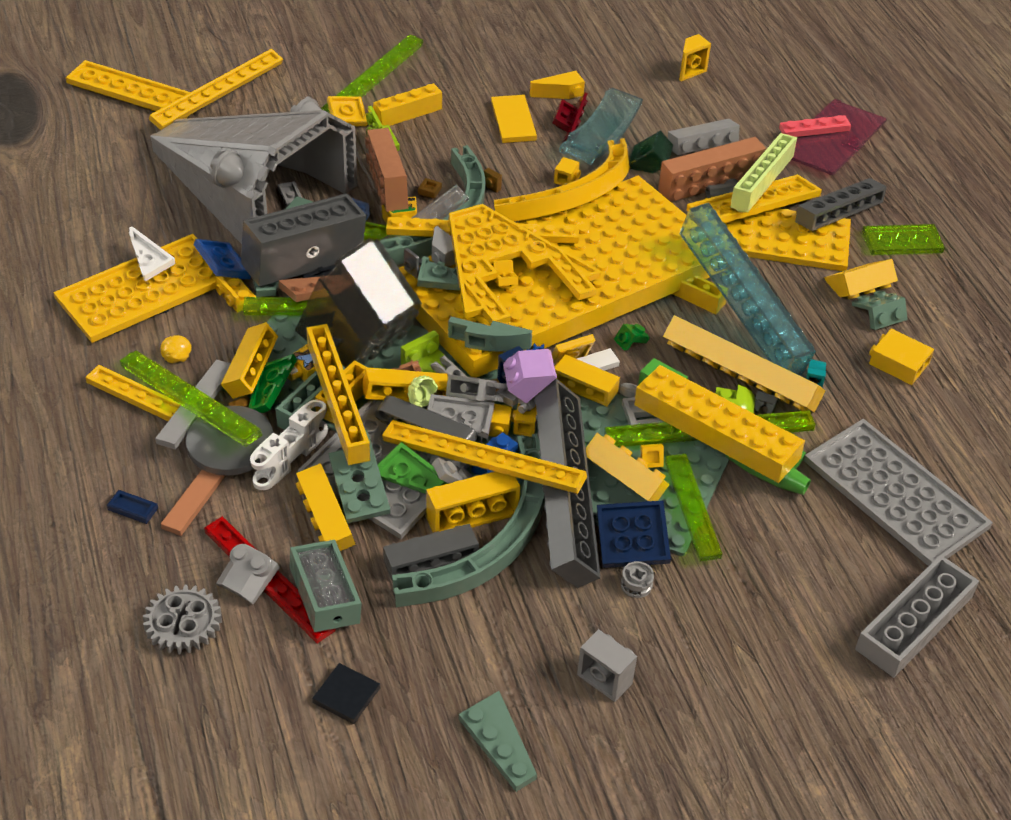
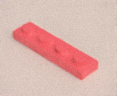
M838 115L835 117L781 122L779 129L783 134L801 137L850 131L851 124L845 115Z

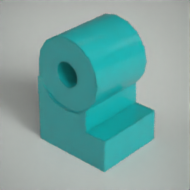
M810 359L805 378H816L819 380V383L816 384L823 388L826 377V362Z

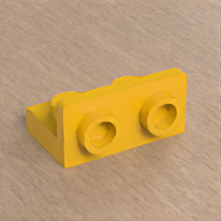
M221 276L216 277L217 284L215 288L220 296L222 295L228 306H232L236 312L258 304L257 297L240 278H231L225 281Z

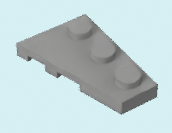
M431 394L427 410L473 428L478 436L488 439L494 412V402Z

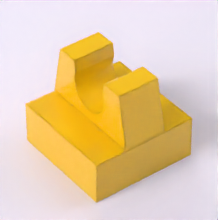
M662 444L641 445V459L649 464L647 468L664 467V446Z

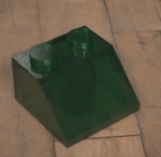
M661 130L634 145L629 158V169L648 173L661 171L662 161L669 160L674 145Z

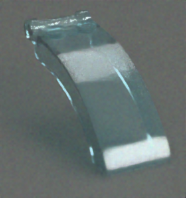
M615 88L607 90L591 117L581 127L569 133L567 141L561 144L559 152L570 154L592 165L595 159L608 152L607 141L613 140L614 144H616L637 114L643 99Z

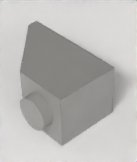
M436 226L433 234L431 257L434 263L441 261L449 267L455 264L452 239L448 233Z

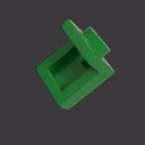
M623 323L614 340L624 351H628L633 342L646 344L650 336L645 332V328L639 324Z

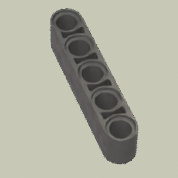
M386 396L375 411L376 418L387 425L392 420L474 442L478 438V434L473 428L394 396Z

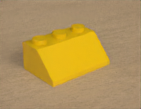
M892 259L868 263L824 277L825 281L839 297L848 296V299L859 297L861 292H864V294L873 293L877 287H880V289L891 287V283L898 281Z

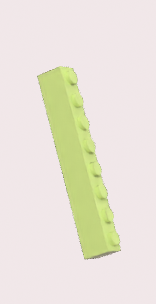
M783 133L777 136L733 188L730 208L736 209L738 212L748 213L794 157L797 137Z

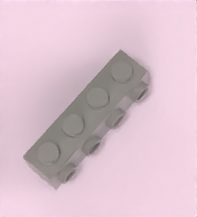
M724 119L668 131V148L677 155L682 156L689 152H699L702 149H710L739 141L740 125L731 119Z

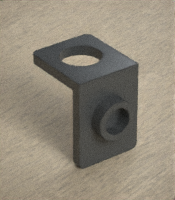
M406 248L404 249V269L418 279L419 265H421L422 259H419L415 253Z

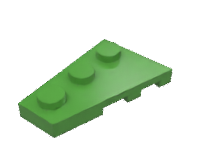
M402 442L378 464L383 480L426 494V489L448 484L439 479L434 466Z

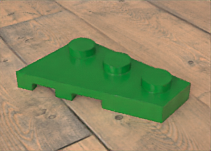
M294 354L266 363L252 393L249 408L259 413H265L271 409L298 360Z

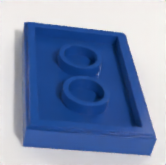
M195 239L193 245L216 276L241 279L251 278L250 274L241 264V258L230 243Z

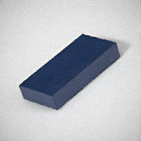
M118 490L107 504V509L147 524L157 511L158 504Z

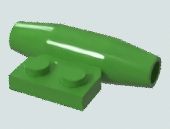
M804 451L802 452L801 459L779 483L726 455L729 460L746 472L781 489L804 495L811 482V479L796 469L804 460L806 455Z

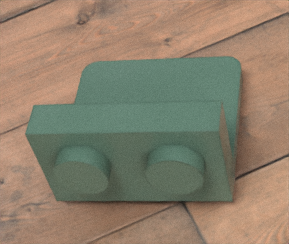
M883 290L875 291L874 295L859 296L857 300L852 301V306L868 310L871 329L876 330L908 320L905 297L897 296L896 293L888 294Z

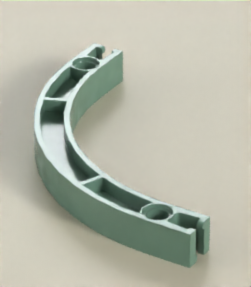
M468 145L463 146V155L458 153V148L451 149V164L461 177L466 189L461 202L452 212L484 204L485 201L484 171L479 160ZM447 215L442 220H448L449 215ZM398 236L380 240L379 257L381 260L384 259L385 267L404 263V249L406 248L415 253L419 259L423 258V256H430L432 254L433 237Z
M532 434V445L529 449L524 447L525 436H517L519 454L541 459L538 434ZM523 479L522 495L513 516L506 526L481 549L454 563L438 568L392 575L396 607L429 603L463 594L482 585L507 568L525 549L539 525L545 502L543 484Z

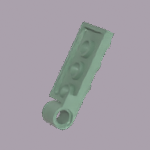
M367 429L365 431L370 443V461L348 465L343 450L328 453L347 524L391 513ZM362 475L364 479L360 482H355L352 480V477ZM363 493L369 495V499L366 501H360L357 497Z

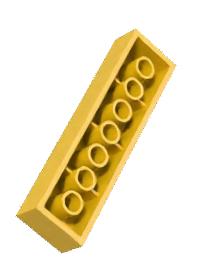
M675 315L663 335L668 340L667 344L681 352L684 351L699 361L703 358L702 361L713 368L718 369L720 366L721 371L734 378L736 375H739L738 379L742 380V382L752 387L755 383L757 384L756 388L767 394H772L773 392L775 393L774 397L787 404L792 401L794 407L805 413H808L809 410L812 412L816 411L826 391L818 384Z
M661 365L636 387L635 406L777 483L801 459L805 440Z

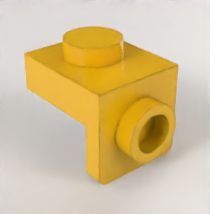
M512 260L493 262V267L498 272L497 279H494L498 286L501 288H511L512 285H518V276L514 273Z

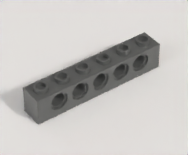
M868 178L798 205L795 222L811 231L883 203L887 186Z

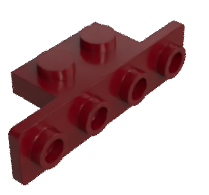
M586 92L583 93L576 106L562 99L557 107L552 123L566 131L563 140L565 143L570 138L573 139L578 131L576 129L581 122L580 118L584 113L583 109L588 102L586 100L588 93Z

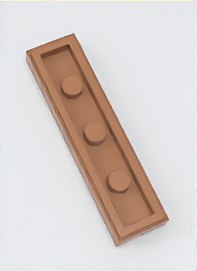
M201 470L162 521L161 528L182 536L226 475H217Z

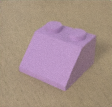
M549 349L517 351L503 364L508 391L525 403H528L557 378L552 354Z

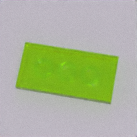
M935 224L863 226L862 229L871 255L943 253L945 249Z

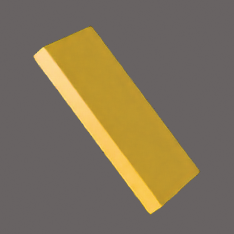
M525 95L491 97V104L502 143L537 140V134Z

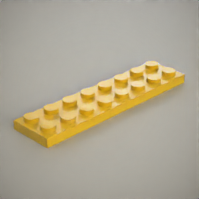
M84 60L66 77L67 84L154 111L191 93Z
M797 174L773 181L748 213L738 212L736 209L730 208L733 192L687 204L686 211L704 222L705 225L714 227L718 224L743 219L747 216L757 215L758 213L771 211L786 205L811 200L821 196L822 189Z

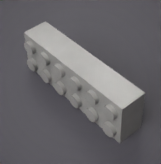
M940 555L860 633L855 650L894 678L971 600L979 580Z

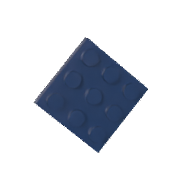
M663 500L597 505L603 568L625 567L628 563L634 561L644 562L648 565L671 564Z

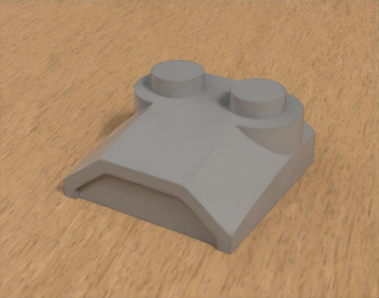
M239 544L231 550L230 561L216 584L244 598L253 605L280 567L266 554L247 544Z

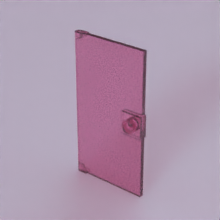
M834 99L814 119L845 115L851 124L850 131L797 137L794 157L791 160L834 175L864 146L887 121V118Z

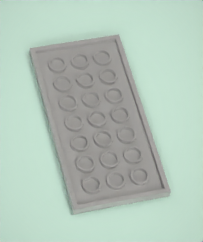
M865 419L855 423L804 457L803 461L928 566L940 555L948 559L989 530L993 524L991 520Z

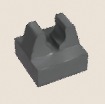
M758 391L755 398V412L759 413L760 408L766 406L768 409L766 415L770 416L774 409H776L778 398L774 397V395Z

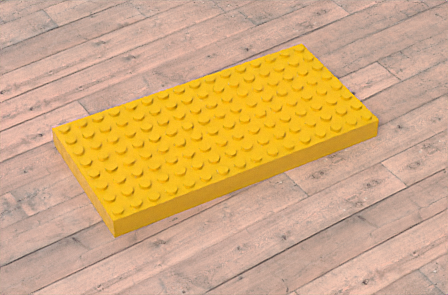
M638 175L622 181L606 194L580 206L516 222L579 226L578 244L551 243L601 271L599 279L590 281L597 289L596 295L578 300L548 264L530 268L521 256L510 259L513 261L514 273L518 276V285H512L511 288H501L495 283L494 279L484 283L511 315L510 322L504 324L532 330V346L530 350L533 349L534 343L540 347L544 344L545 349L680 291L682 281L690 278L694 279L695 276L708 279L728 270L731 251ZM428 256L429 261L434 262L432 257ZM454 264V265H452V266H449V267H450V268H455V267H456V264ZM404 266L388 272L391 281L395 286H398L406 303L410 305V313L428 332L435 330L439 334V344L471 377L477 378L498 369V355L506 351L498 352L465 347V341L448 337V321L450 317L490 326V323L482 314L468 319L464 318L460 290L418 287L417 279L408 273Z

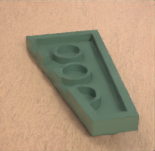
M500 691L459 714V721L515 792L537 779V773Z

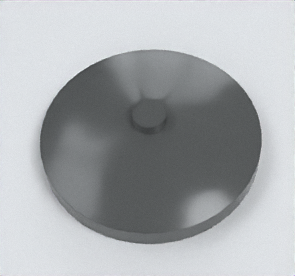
M243 406L215 408L199 416L189 427L186 435L188 455L195 465L206 472L217 475L242 474L254 469L250 463V456L273 433V429L268 419L254 409ZM260 458L256 459L255 462L260 463Z

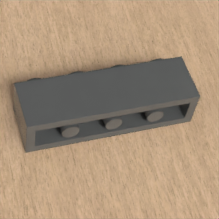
M470 524L384 546L383 558L392 580V575L429 570L454 563L479 550V543Z

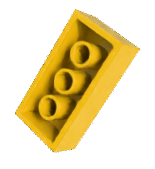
M494 471L426 489V519L434 533L470 524L471 528L512 517L520 499V484L516 477Z

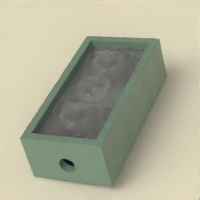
M329 540L290 547V570L313 631L318 632L360 624L362 603L336 541Z

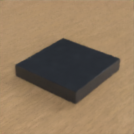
M339 663L313 696L312 702L355 724L380 690V683Z

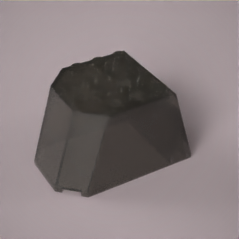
M371 238L338 258L335 262L337 267L327 277L322 275L318 279L295 329L307 341L306 327L327 324L341 364L345 368L354 360L365 365L368 359L370 361L374 360L382 349L388 350L394 344L393 341L403 339L408 334L407 330L414 324L412 320L419 315L420 312L418 310L422 305V302L379 239L373 241Z

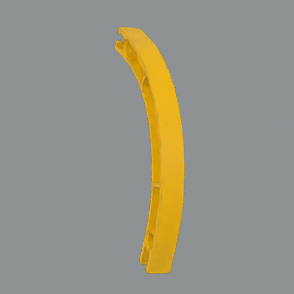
M625 138L620 139V144H614L613 140L607 141L608 158L599 168L588 175L549 190L494 200L495 211L512 221H521L565 211L606 194L619 185L628 174L630 166Z

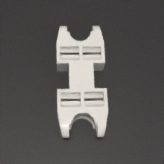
M311 400L303 405L289 418V427L279 436L272 433L252 453L250 463L257 470L253 476V485L256 489L268 490L291 471V462L301 453L307 456L326 437L328 426L322 419L325 417L327 408L323 401ZM316 406L322 408L317 412L311 410L313 407ZM260 458V463H256L255 460ZM261 478L268 479V482L260 484L257 481Z

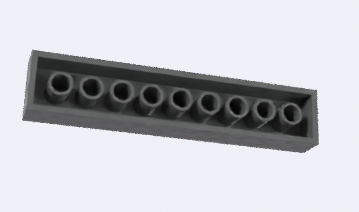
M555 379L539 392L534 399L537 409L536 420L538 422V438L540 441L539 454L542 460L586 471L587 478L578 494L546 485L542 486L545 495L544 508L549 538V564L553 572L579 588L600 579L599 560L580 398L558 379Z

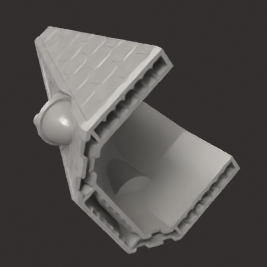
M309 96L301 100L297 105H293L290 112L176 119L164 129L150 136L153 152L241 244L243 220L267 214L265 189L268 183L265 180L269 171L274 172L277 165L304 172L344 194H347L357 186L355 126L322 110L317 101Z

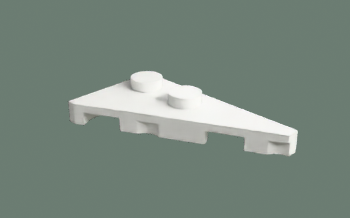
M129 228V236L144 281L151 279L175 264L173 256L135 228Z

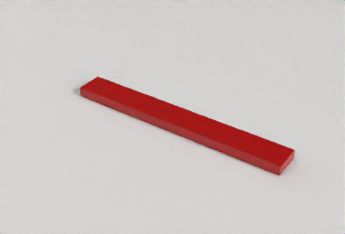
M223 516L204 527L205 533L229 557L231 550L239 544H247L256 549ZM277 571L263 591L317 644L335 632L336 628L318 632L313 631L298 589Z

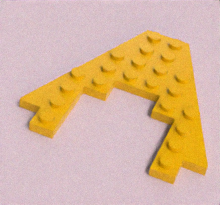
M480 204L449 213L448 220L465 319L482 314L490 325L493 321L500 323L510 322L511 315L484 282L497 279L498 272L492 266L494 261L510 260L520 256L530 268L548 264L578 300L596 295L597 289L590 281L600 278V270L486 205Z

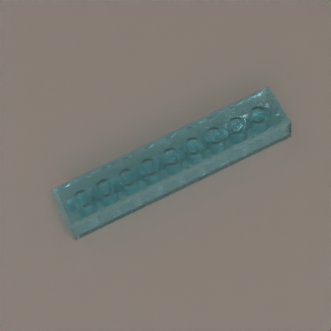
M709 202L690 208L679 233L767 359L797 375H802L816 352L812 343L808 341L802 329L795 323L791 314L787 312L780 299L774 294L769 284L761 276L759 270L751 262L747 253L743 251L736 238L733 237L726 224L722 222Z

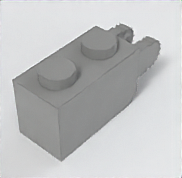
M448 375L446 396L478 401L503 402L504 397L495 394L496 389H505V384L497 383L495 380Z

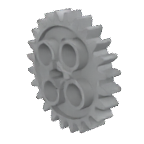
M184 585L183 590H179L178 586H175L173 592L165 589L166 595L164 596L158 593V601L150 600L151 607H146V614L143 615V626L147 639H151L152 645L158 644L159 650L167 646L168 653H171L174 648L177 649L178 654H181L182 649L185 648L188 653H191V647L195 646L196 649L200 650L201 642L208 645V637L215 638V631H220L219 623H222L221 607L218 605L217 599L213 600L212 593L206 595L204 588L198 592L197 586H194L191 590H188L187 585Z

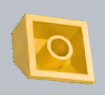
M699 34L685 39L680 81L707 72L711 43Z

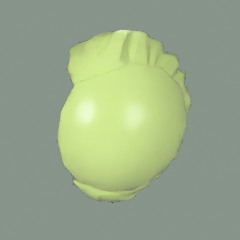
M423 375L412 380L407 393L411 404L421 408L428 406L431 394H434L438 389L433 378Z

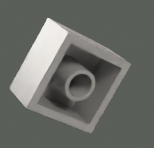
M598 629L580 647L577 675L616 702L633 684L637 656L632 650L616 642L612 636Z

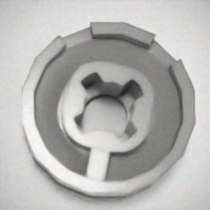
M634 561L628 563L622 571V590L628 596L634 598L647 596L653 588V569L644 562Z

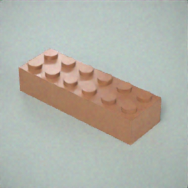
M389 128L367 130L368 137H365V146L368 150L366 162L369 165V171L371 172L372 180H374L375 188H377L381 205H384L386 212L409 209L407 175Z
M756 137L662 161L658 191L670 202L705 193L706 186L724 184L729 179H736L739 182L765 152L766 147Z

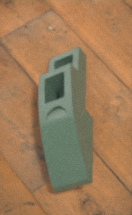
M450 317L448 321V337L465 341V347L499 352L509 351L518 346L525 350L530 349L532 346V330L496 321H493L488 326L456 317Z

